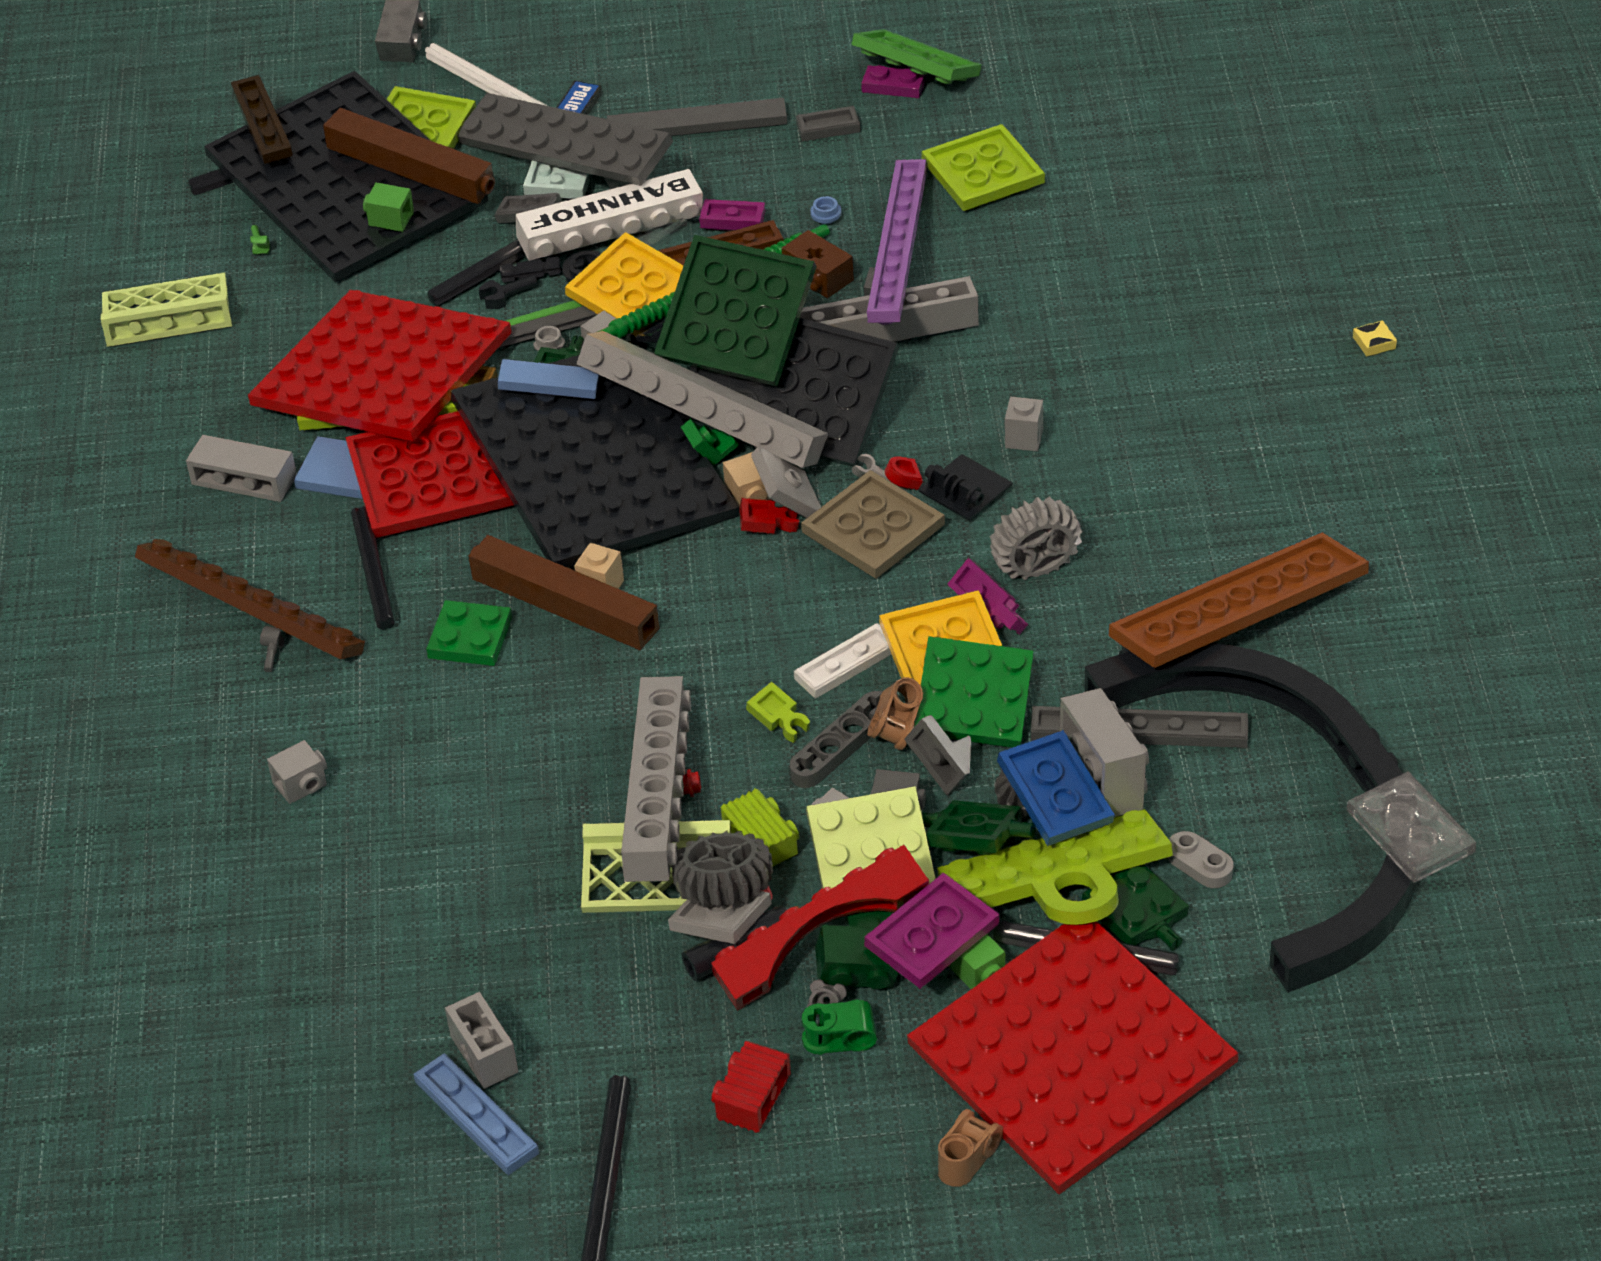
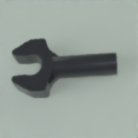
M534 275L505 285L490 280L478 289L480 300L485 299L486 309H500L506 307L507 297L538 286Z

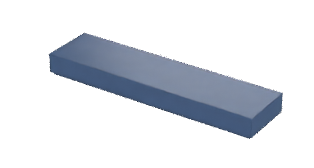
M445 1053L413 1074L415 1083L507 1175H510L539 1154L538 1145Z

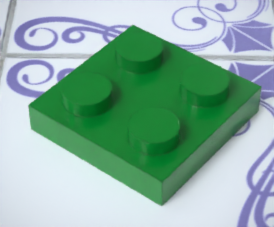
M445 600L426 648L428 658L495 666L512 620L511 607Z

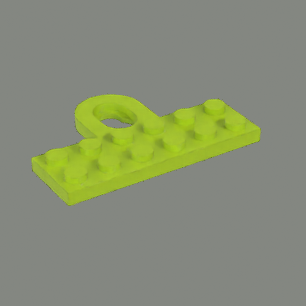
M1145 809L1131 810L1122 816L1115 817L1111 824L1049 846L1046 845L1043 838L1037 840L1029 839L1022 841L1019 845L999 849L997 853L980 855L966 860H954L948 865L937 867L938 877L944 872L990 908L1033 896L1050 919L1063 924L1080 925L1099 921L1110 915L1117 908L1119 902L1117 884L1110 875L1111 873L1173 856L1172 843ZM1075 884L1085 885L1092 889L1090 898L1083 901L1067 900L1058 891L1066 886Z

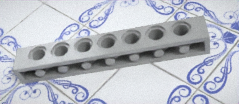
M683 676L640 678L621 850L624 882L669 881L670 866H677V843L673 842H679V820H681L680 797H683L682 775H685V754H687L686 732H689L688 711H691L690 690H684Z

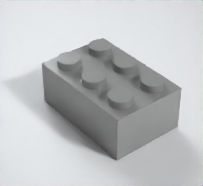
M1101 688L1061 698L1060 731L1064 730L1114 812V817L1123 815L1131 810H1143L1144 794L1148 790L1145 778V767L1149 764L1148 751L1145 745L1140 744L1135 738L1131 725L1128 722H1124L1121 718L1115 702L1110 701Z

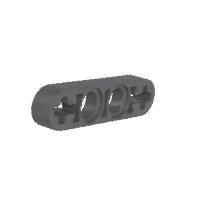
M872 691L865 694L793 756L789 765L790 778L796 786L810 788L819 784L871 738L867 735L868 727L876 712L882 691ZM849 725H859L862 727V730L856 733H849L844 729ZM827 745H834L839 748L838 751L830 754L821 751Z

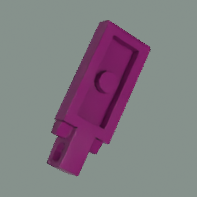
M968 557L947 585L958 595L979 590L993 625L998 629L1005 625L1020 635L1028 625L1015 612L1020 605L980 565Z

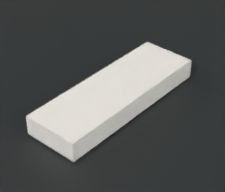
M878 623L872 625L794 671V679L816 699L891 655V651L881 626Z

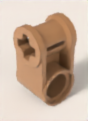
M909 677L901 678L882 692L876 712L868 727L867 735L869 737L875 738L878 736L893 743L895 749L900 751L905 748L907 743L904 739L914 728V721L923 697L922 688L916 680ZM897 691L904 696L906 701L905 703L900 701V699L897 696Z
M969 1109L963 1110L952 1128L938 1144V1176L941 1181L953 1187L963 1186L970 1182L986 1159L991 1157L998 1148L1003 1136V1126L997 1123L990 1125L976 1118L973 1111Z

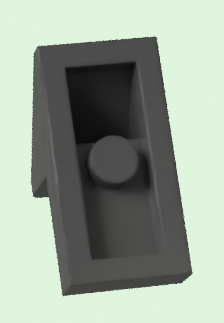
M929 715L922 718L905 737L906 743L946 795L951 794L970 773V736L952 742L933 716Z

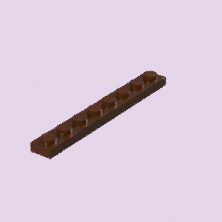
M154 539L151 543L137 545L135 558L339 659L363 653L365 641L353 636L352 631L346 628L334 627L326 623L324 617L308 614L300 610V606L295 603L283 602L275 598L274 593L271 591L257 589L249 585L248 581L242 577L230 576L222 572L223 569L220 566L206 564L198 560L197 555L193 553L179 551L173 548L172 543L169 541Z

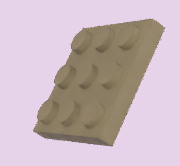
M869 470L801 522L802 533L877 579L945 525V515L872 470Z

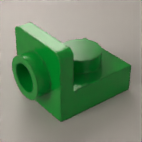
M692 419L681 426L693 448L703 457H707L713 465H716L738 446L734 436L716 428L711 431L706 425L700 427Z

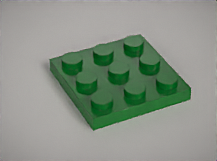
M928 636L921 680L923 697L916 715L914 727L922 718L932 715L949 739L960 740L970 736L971 742L1011 748L1021 745L1034 651Z

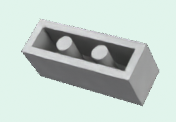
M207 435L201 436L186 459L192 485L278 502L283 500L297 475L293 454L290 451Z

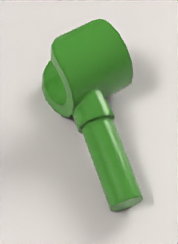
M253 225L251 227L252 236H250V241L253 244L252 253L269 254V237L260 236L258 226Z

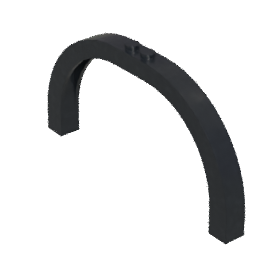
M1214 643L1207 644L1156 668L1131 651L1085 666V692L1101 688L1108 699L1115 702L1117 708L1156 695L1181 691L1229 692L1249 696L1280 707L1304 721L1325 739L1373 804L1384 827L1388 851L1385 861L1372 884L1356 901L1333 917L1309 928L1271 941L1269 966L1287 993L1345 970L1378 947L1394 930L1412 899L1418 878L1422 839L1418 806L1410 785L1401 772L1394 754L1387 752L1381 744L1376 730L1369 728L1354 707L1333 687L1307 670L1276 656L1253 649Z

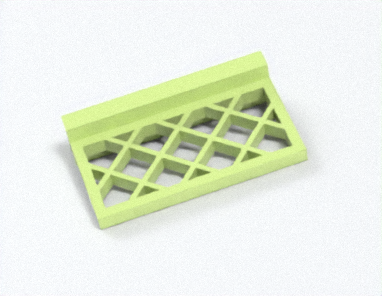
M219 273L102 292L101 323L107 347L231 327L232 320L229 311L226 274ZM196 294L201 295L198 298H192ZM165 299L170 300L167 303H161ZM134 304L139 305L136 308H130Z
M730 820L679 821V842L673 843H677L678 850L686 847V842L697 841L698 836L707 837L712 835V832L722 834L726 830L728 833H731ZM624 823L583 824L582 913L678 910L686 901L681 896L679 898H668L662 893L673 883L671 867L669 881H662L656 887L650 881H642L640 883L650 892L642 899H631L625 893L638 882H625L620 887H617L608 879L620 866L623 868L621 850ZM592 855H608L614 861L600 872L592 865ZM591 874H593V875L595 876V878L592 879V880H591ZM601 883L613 892L605 900H590V892Z

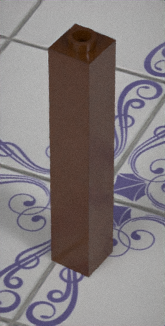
M339 108L323 125L328 149L473 203L479 204L487 194L492 192L495 186L492 163L346 109Z
M487 535L468 555L473 580L640 651L660 629L656 604L493 536Z

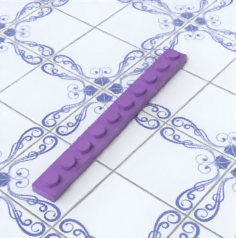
M926 159L896 160L867 308L868 323L888 325L901 321L927 174Z

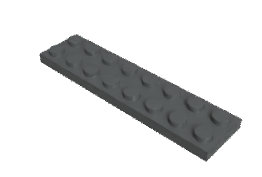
M486 93L464 122L457 136L460 144L642 186L673 143V139L668 132Z

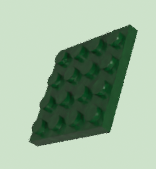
M694 235L654 354L668 361L777 386L817 265L814 261Z

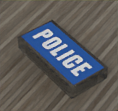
M574 80L556 108L588 115L602 95L601 85Z

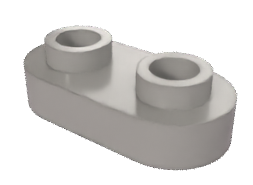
M1182 831L1175 833L1169 838V841L1172 843L1173 856L1167 858L1172 865L1206 887L1220 888L1232 880L1233 860L1227 853L1193 832Z

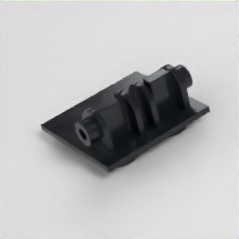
M961 454L944 469L939 464L929 465L924 473L927 477V482L918 489V492L970 521L1010 488L1013 482Z

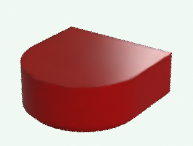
M892 457L884 470L886 477L900 487L918 490L923 482L917 463L913 458Z

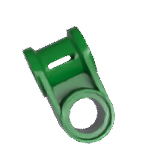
M851 1000L841 1003H817L808 1006L802 1013V1024L805 1028L802 1033V1044L810 1053L822 1055L843 1051L860 1052L868 1050L876 1044L877 1036L871 1004L867 1001ZM819 1014V1023L816 1024V1015ZM819 1035H822V1044H819Z

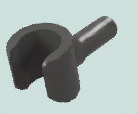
M265 626L260 635V644L268 647L264 664L265 672H272L277 649H282L285 643L284 638L280 635V629Z

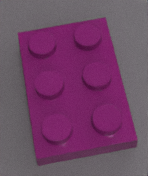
M943 872L865 936L864 946L921 989L999 924V914Z

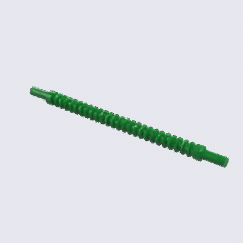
M825 224L810 230L821 238L828 236L830 233L829 228ZM802 233L793 234L790 238H785L783 241H779L777 244H773L764 250L782 254V247ZM675 292L665 295L662 299H657L656 302H650L649 305H644L642 309L638 308L635 312H629L628 315H623L621 318L610 321L608 327L597 332L605 331L621 339L627 336L628 333H633L634 330H640L641 326L646 327L648 323L652 324L655 320H661L662 317L667 316Z

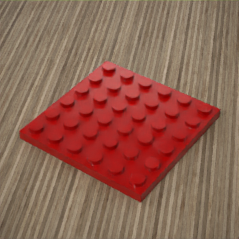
M349 290L248 394V399L251 406L414 441L451 400V390L463 387L512 333L510 322L491 317L487 318L466 312L443 309L437 306L418 304L413 301L369 294L359 290Z
M1097 921L1080 925L1062 924L907 1035L908 1044L988 1124L993 1125L997 1123L1003 1126L1002 1138L1059 1195L1238 1062V1052Z

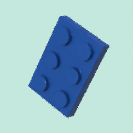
M1064 730L998 753V764L1047 846L1113 823L1114 812Z

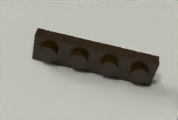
M255 75L230 82L232 92L263 163L279 161L293 156L291 145L260 76Z

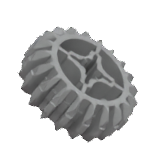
M1036 497L1033 503L1028 504L1024 501L1023 506L1017 509L1012 507V513L1001 515L1002 523L994 525L995 532L990 536L991 554L999 569H1002L1003 573L1008 574L1011 579L1020 576L1024 580L1029 576L1039 577V575L1049 574L1053 570L1059 571L1061 564L1070 563L1069 556L1078 553L1077 545L1082 543L1080 538L1082 533L1081 526L1073 510L1066 506V504H1063L1061 500L1054 501L1051 497L1046 498L1044 501Z

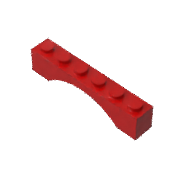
M903 844L897 849L891 847L884 850L875 858L876 862L864 869L862 867L853 869L846 874L842 883L832 889L829 886L822 888L812 896L811 902L801 908L794 906L786 910L779 917L780 921L770 927L761 926L748 935L747 941L736 948L728 946L721 950L715 956V960L711 962L713 975L736 1010L739 1011L770 991L775 975L786 956L800 940L816 928L836 918L857 912H895L929 885V879L906 846Z

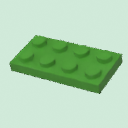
M885 29L854 33L851 43L853 46L862 48L861 53L865 55L886 57L885 61L890 64H905L911 66L910 70L912 72L936 75L935 80L942 83L951 84L953 80L967 81V78L979 76L982 64Z

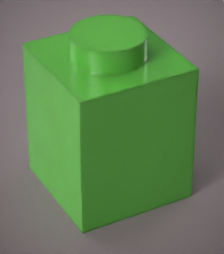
M376 182L370 194L365 196L363 202V210L367 213L368 225L403 232L414 212L411 189Z
M986 934L948 967L972 989L1005 966V951Z

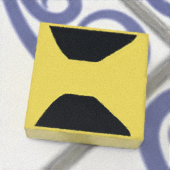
M1383 320L1353 328V338L1366 357L1396 349L1397 340Z

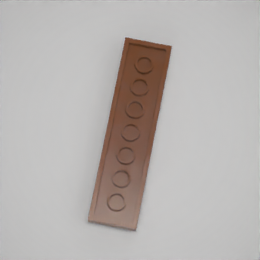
M1322 532L1109 624V637L1156 668L1368 574L1369 561Z

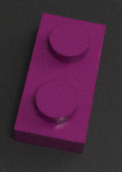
M868 65L861 83L862 92L920 98L926 82V74L912 72L910 68L899 69L881 65Z
M704 199L699 218L700 228L737 230L763 223L766 212L765 202Z

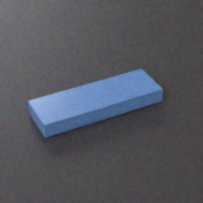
M502 359L498 377V389L595 399L599 374L584 367Z

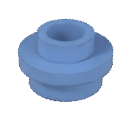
M819 197L813 202L810 210L811 217L814 221L821 224H830L840 218L841 207L833 197Z

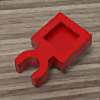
M741 498V531L774 534L775 527H779L786 532H797L799 519H796L797 513L785 506L776 508L775 501Z

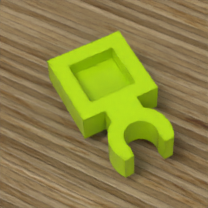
M770 682L747 701L746 710L770 731L779 725L783 729L784 737L790 742L794 743L797 740V732L791 727L799 726L806 732L810 728V720L806 715L794 713L797 703L773 682Z

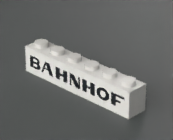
M690 169L645 180L642 186L629 184L515 214L516 237L528 260H535L618 238L625 232L633 234L700 216L703 205V193Z

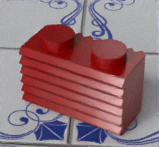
M746 1040L744 1046L741 1047V1051H735L732 1054L728 1064V1074L725 1076L724 1081L718 1080L714 1086L711 1101L715 1103L716 1118L719 1121L724 1120L727 1124L732 1123L734 1126L745 1127L748 1131L753 1130L755 1133H758L791 1074L789 1054Z

